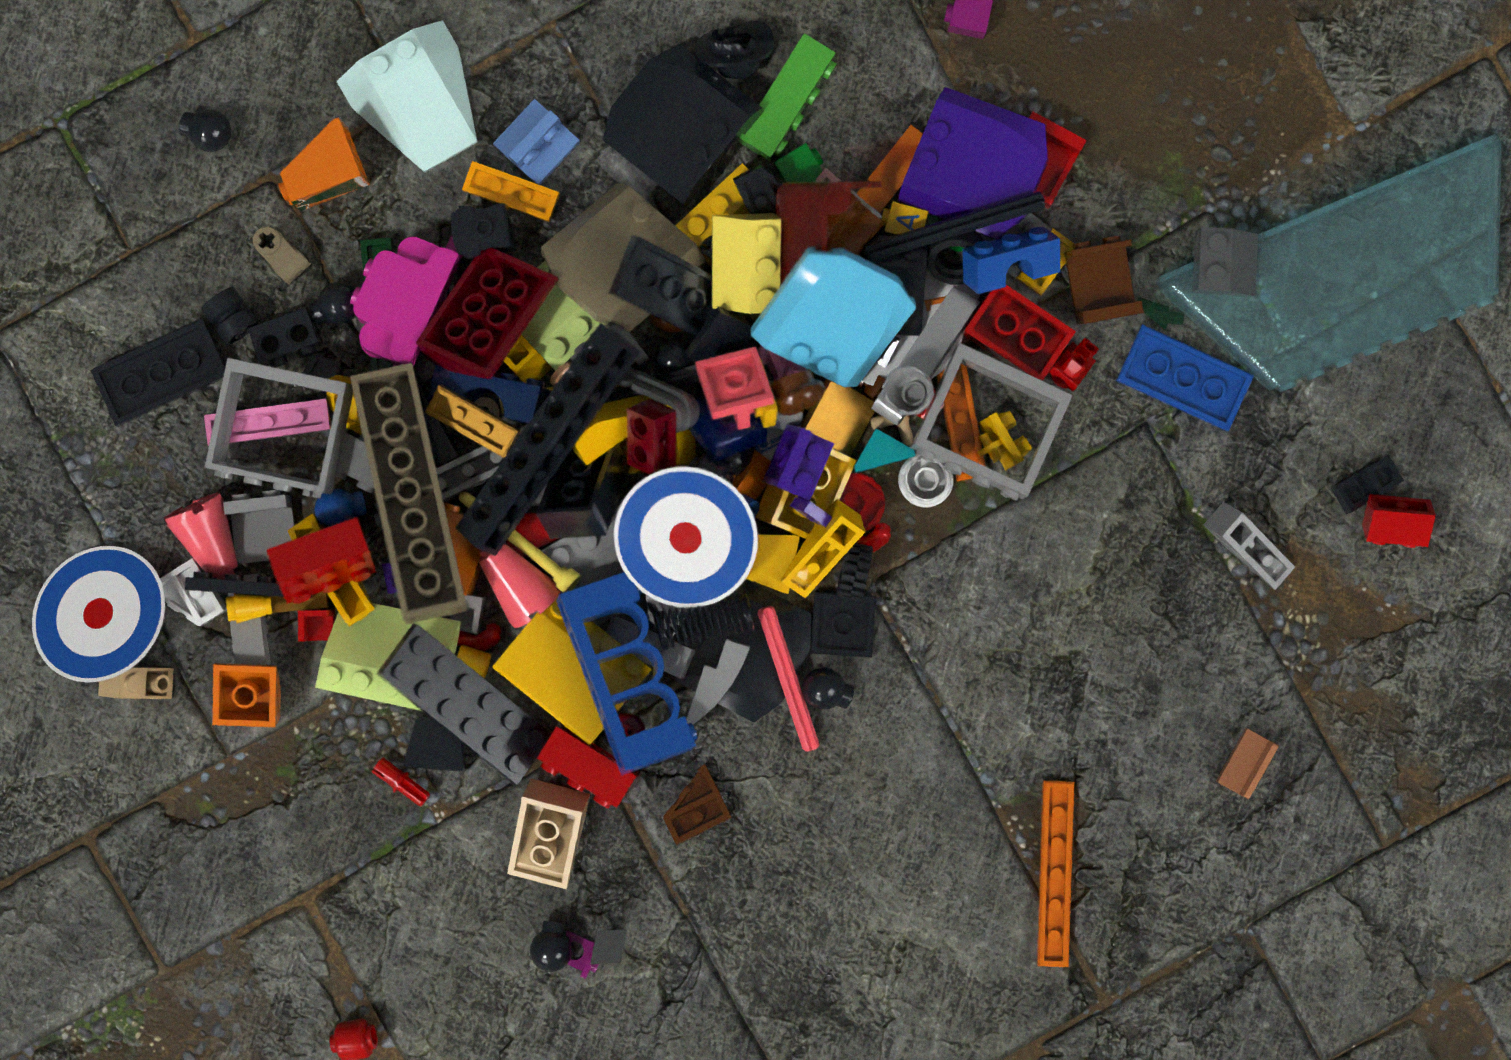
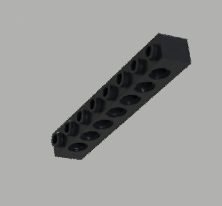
M600 322L542 406L537 410L523 433L518 437L511 450L500 462L494 474L481 489V492L470 508L464 513L455 529L477 549L496 556L641 351L619 333Z

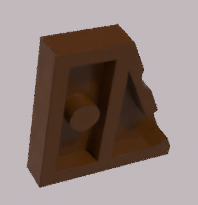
M706 764L698 769L697 774L663 816L677 846L732 818Z

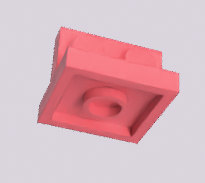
M756 346L695 362L696 371L712 419L733 415L738 430L750 427V414H754V409L774 404L773 394Z

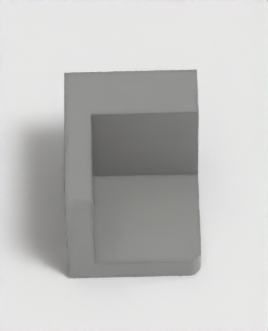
M464 595L468 611L451 614V619L462 622L460 631L479 634L486 597Z

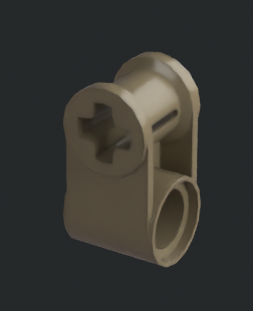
M263 227L254 234L253 245L255 249L288 285L311 265L310 261L277 230ZM265 236L271 238L275 236L272 240L275 246L272 249L267 246L264 247L266 244Z

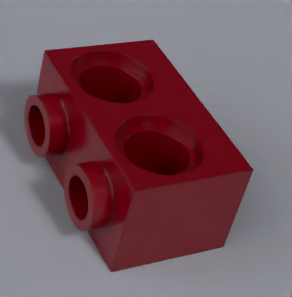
M650 398L627 408L628 465L649 475L676 467V410Z

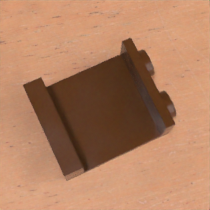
M1120 235L1103 238V245L1092 247L1091 241L1072 244L1073 250L1064 252L1077 325L1144 313L1142 301L1135 302L1126 252V247L1132 246L1131 240L1121 241Z

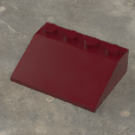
M494 248L481 251V255L473 259L415 343L428 361L454 373L491 380L559 279L553 274Z

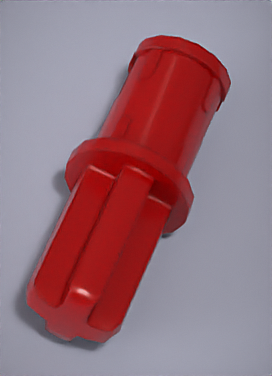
M382 757L372 770L374 775L393 788L392 791L394 793L397 791L401 792L418 806L424 805L430 796L427 790L409 778L410 773L408 771L404 773L385 757Z

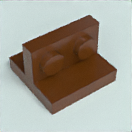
M835 183L796 232L821 252H832L833 248L845 249L858 256L864 249V246L869 243L884 225V222L867 209L849 190L846 192Z

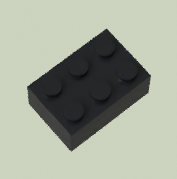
M619 443L588 465L572 449L547 483L536 512L550 539L607 535L630 469V465H628L627 458Z

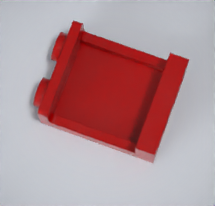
M1032 111L1029 118L1046 125L1048 163L1036 192L1039 191L1043 194L1045 208L1049 209L1087 140Z

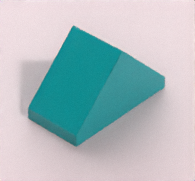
M876 428L853 468L854 472L858 473L906 460L916 455L913 449Z

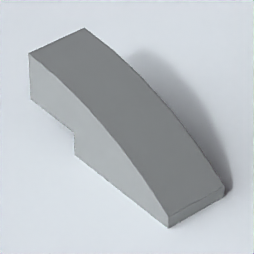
M259 573L244 575V581L256 582L257 576L260 575ZM228 593V597L234 596V593ZM266 616L238 624L236 621H230L235 664L271 665L266 635L269 634Z
M727 638L718 666L715 667L705 663L687 717V723L691 722L694 725L721 700L741 670L750 645Z

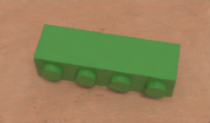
M804 33L759 106L763 108L764 112L745 135L743 133L740 135L739 143L770 162L774 155L780 157L788 145V141L785 140L787 134L791 129L796 132L805 117L801 114L807 103L812 106L821 91L817 88L823 77L828 80L836 68L837 63L833 62L836 52Z

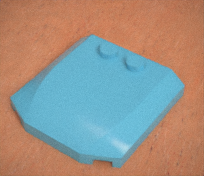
M808 247L751 327V336L765 349L806 369H810L812 372L843 387H857L916 309V302L912 296L908 295L899 277L845 249L833 248L832 252L816 251L815 247Z

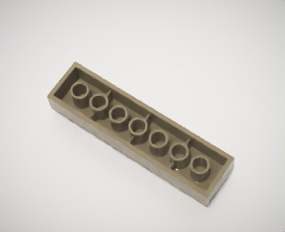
M412 363L350 376L405 624L468 611Z

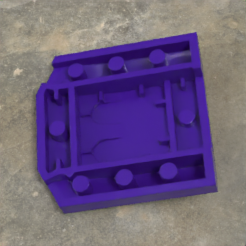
M945 87L935 103L903 180L898 202L926 210L929 215L947 220L1035 193L1048 163L1046 125ZM1026 215L975 231L994 240L1002 239V236L1015 224H1019Z

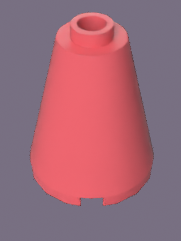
M215 492L192 501V504L184 508L182 506L164 517L168 528L204 572L213 573L212 578L225 580V574H235L233 569L238 566L228 518L224 514V500L220 493Z
M504 544L496 556L482 550L479 551L481 557L478 562L509 623L514 628H519L532 621L529 617L537 611L541 614L559 596L561 591L556 587L557 583L508 545Z

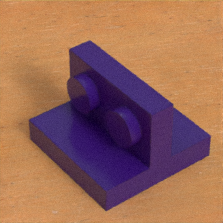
M786 424L762 482L810 501L834 443L816 436L813 432L804 428Z

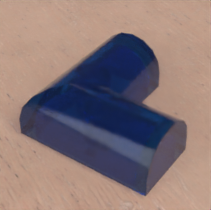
M706 399L696 400L699 406V418L689 428V431L714 462L766 442L767 428H763L760 417L750 414V427L738 430L735 419L726 423L722 418L712 419Z

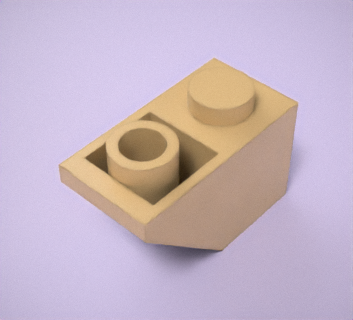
M133 666L121 675L99 681L98 696L118 699H172L174 668Z

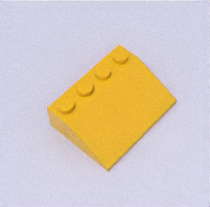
M556 598L541 614L537 612L531 619L532 621L524 627L492 668L590 746L604 728L558 608ZM593 621L584 624L595 655L621 646L619 642ZM627 654L599 664L611 696L639 686L651 671V668L634 654ZM625 702L614 705L617 712Z

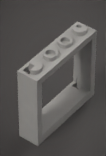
M959 343L954 348L910 448L916 450V455L922 457L923 460L932 462L935 459L944 463L943 468L951 473L961 475L963 472L972 476V482L979 486L989 488L992 485L1000 489V494L1006 498L1009 497L1016 501L1018 498L1024 499L1028 497L1073 395ZM960 364L1055 407L1022 483L927 440Z
M227 358L205 468L215 470L214 476L232 479L233 474L244 476L243 482L262 486L263 480L273 482V489L291 492L292 487L303 489L302 495L321 499L322 493L331 494L353 396L352 384ZM244 374L338 394L319 482L225 462Z

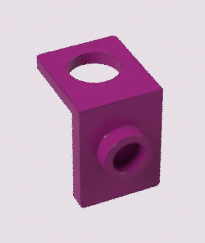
M567 930L566 936L569 937L570 941L580 943L584 949V953L579 959H570L567 965L581 970L580 977L586 979L589 971L595 973L599 965H590L595 942Z

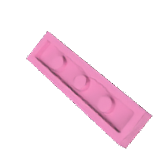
M319 399L238 410L235 413L229 444L330 430L331 419L328 400ZM216 414L204 415L208 446Z

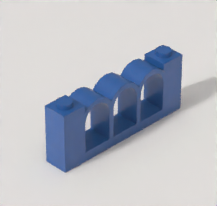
M625 572L559 594L556 600L621 776L691 751L696 746L695 741L698 740L694 725L691 722L687 723L685 716L678 718L680 706L675 692L667 685L658 683L664 671L663 657L653 645L642 642L647 636L649 627L645 612L637 605L642 591L635 586V583L628 578ZM614 613L628 614L634 619L638 627L637 639L595 655L584 626L585 623ZM632 653L642 654L648 658L653 666L652 680L611 696L599 664ZM645 694H655L665 700L669 710L668 720L665 723L626 737L614 705Z

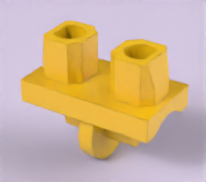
M1011 411L1001 414L995 412L978 422L984 433L979 436L984 448L977 452L978 455L981 457L988 453L993 463L1000 460L1005 471L1024 461L1023 457L1032 449L1027 438L1021 436L1013 441L1007 430L1017 425Z

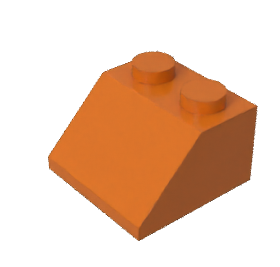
M214 663L212 725L276 727L280 719L281 686L277 666Z

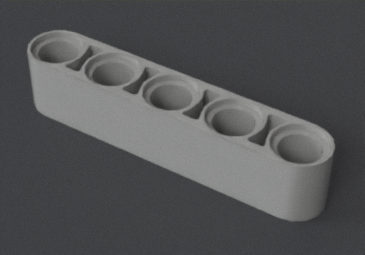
M953 286L899 366H915L925 372L931 379L976 313L981 302L958 287ZM883 388L871 409L898 426L906 415L901 414L886 402Z

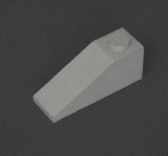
M1225 502L1203 524L1220 543L1274 590L1278 588L1295 568L1244 513Z

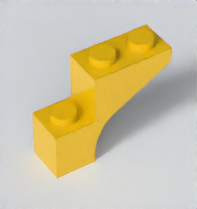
M312 513L287 531L291 540L325 529V527L318 522L316 516ZM351 581L342 584L336 591L327 593L349 627L357 621L364 619L375 609L362 581Z

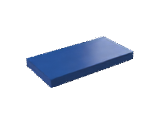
M1142 324L1116 381L1228 432L1254 375Z

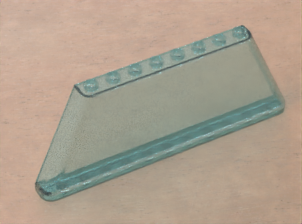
M1497 134L1491 135L1258 234L1254 297L1192 293L1194 262L1159 276L1155 279L1157 286L1170 301L1250 374L1254 375L1268 390L1278 388L1280 393L1297 386L1295 380L1306 375L1309 381L1325 374L1323 368L1334 364L1336 369L1354 362L1352 355L1363 352L1364 357L1382 350L1380 344L1385 341L1391 340L1394 345L1410 338L1408 332L1418 327L1422 333L1439 326L1436 320L1447 316L1450 321L1467 314L1465 308L1470 305L1476 304L1477 309L1495 302L1493 296L1499 293L1501 142Z

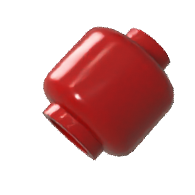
M359 1018L338 1023L334 1034L330 1035L329 1043L332 1053H337L341 1060L367 1059L372 1055L373 1049H376L378 1046V1037L375 1026L369 1024L367 1020Z

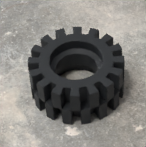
M855 543L844 555L838 581L837 596L862 600L872 559V546Z

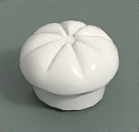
M916 455L915 457L908 458L902 465L898 476V484L902 495L913 505L926 508L933 507L942 503L951 493L954 483L953 473L944 469L945 464L933 459L932 462H928Z

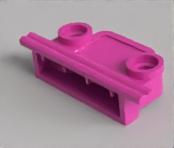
M452 236L446 248H441L418 237H408L399 244L397 254L385 250L379 252L374 260L371 258L368 260L363 271V276H366L361 288L356 287L350 304L354 305L353 310L356 317L364 324L359 338L361 347L368 356L388 361L394 364L393 367L412 363L414 367L421 351L415 342L440 308L463 255H459Z

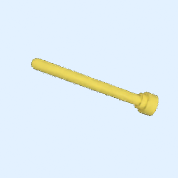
M463 491L459 494V500L467 508H470L476 498L469 492ZM516 530L507 539L554 577L553 581L557 583L556 587L561 592L571 591L579 583L581 575L573 568L568 569L565 566L560 567Z

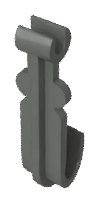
M630 367L618 383L620 386L631 388L676 410L677 433L688 430L699 418L698 402L691 394L651 377L644 371Z

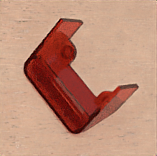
M798 181L784 183L778 189L776 195V216L781 219L780 286L808 247H815L816 251L828 252L827 215L841 214L848 209L851 203V188H881V181Z

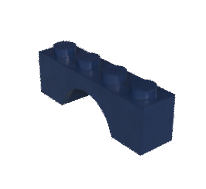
M435 365L427 400L431 401L438 385L446 386L473 403L485 394L496 393L503 404L505 418L529 424L552 391L544 388L545 382L527 378L526 383L518 382V376L501 373L500 378L492 377L490 380L454 373Z

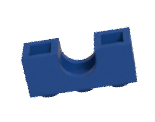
M1033 227L1028 232L1021 234H1006L1002 236V239L990 242L980 241L975 243L974 246L962 249L963 283L978 294L1006 287V273L1009 267L1017 261L1018 269L1032 279L1060 272V238L1045 227Z

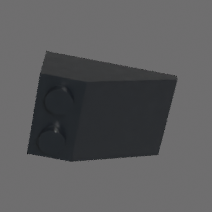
M874 235L869 243L891 236ZM928 245L871 262L898 276L908 295L912 296L916 302V309L896 335L919 336L922 332Z

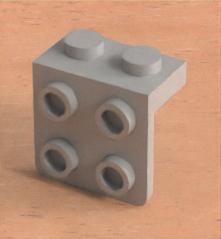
M270 490L262 492V498L251 499L250 493L232 495V501L223 502L224 514L231 515L237 562L268 561L269 557L266 549L291 541L287 530L295 526L292 496L281 495V490Z

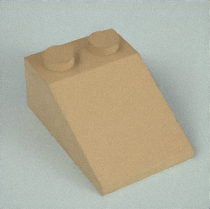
M531 778L522 796L507 874L567 889L585 822L590 794Z

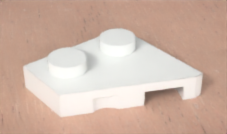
M194 558L161 577L160 580L164 589L165 602L168 603L167 606L176 612L183 613L188 620L197 626H203L227 611V607L218 592L185 590L186 577L193 578L194 572H204Z

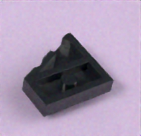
M762 165L733 178L749 214L773 213L781 219L782 226L814 210L811 202Z

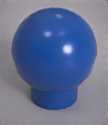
M333 488L331 494L322 493L321 499L317 498L314 508L318 522L325 528L364 516L367 513L361 491L349 493L341 488Z

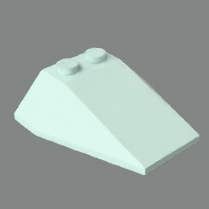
M443 20L408 31L358 60L337 80L352 109L423 172L429 171L478 142L459 48Z

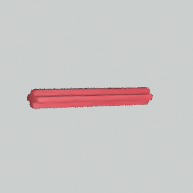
M773 606L762 607L757 612L802 749L806 752L815 750L819 747V741L775 608Z

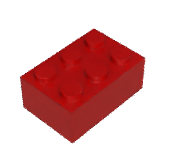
M1006 285V287L989 292L962 334L1003 363L1043 381L1076 331Z
M357 517L266 549L277 583L287 604L305 602L310 599L311 595L320 592L330 593L336 591L342 584L351 581L361 582L368 579L371 574L376 573Z
M562 723L556 726L537 757L538 760L542 761L540 767L554 776L557 773L563 774L569 778L566 782L568 785L580 792L587 789L595 794L594 801L608 809L611 805L616 808L618 807L639 773L636 770L621 776L614 755L593 742L589 746Z

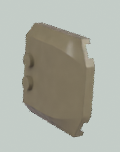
M617 183L547 241L541 248V254L546 260L549 273L557 276L559 279L556 286L594 320L606 325L608 322L624 326L623 330L630 332L650 314L609 294V291L632 235L639 236L700 269L706 266V259L698 246L633 188Z

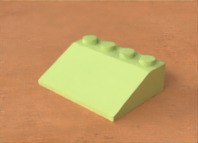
M545 260L538 268L549 273ZM555 285L523 331L522 336L556 371L564 363L572 362L570 358L575 354L574 350L581 343L588 341L590 335L595 331L600 322L594 320Z
M373 603L375 609L350 627L338 612L321 657L315 688L420 710L376 674L413 623L405 624L400 608ZM438 617L415 623L455 654L461 621Z

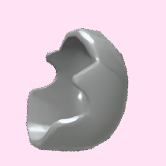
M915 366L897 367L888 374L883 384L886 402L904 415L920 414L930 406L934 397L933 383L929 376Z

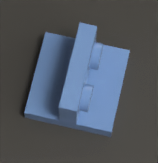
M534 99L496 139L493 145L534 183L541 185L580 143V140L561 123L559 117L551 110L547 111Z

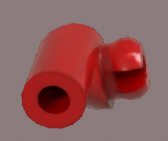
M882 522L877 523L871 533L867 536H861L856 543L872 546L873 552H876L889 542L891 538L890 526Z
M491 623L486 626V630L478 635L460 631L457 646L465 645L481 651H487L499 643L502 630L497 624Z

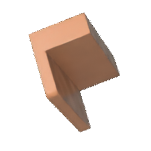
M1245 728L1216 782L1242 797L1250 799L1279 745Z

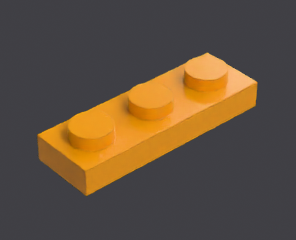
M474 161L470 165L462 188L463 192L497 204L505 203L513 210L547 222L551 220L560 195L558 191Z

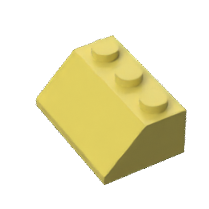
M775 214L712 215L713 309L721 307L734 312L762 313L780 288L781 219Z

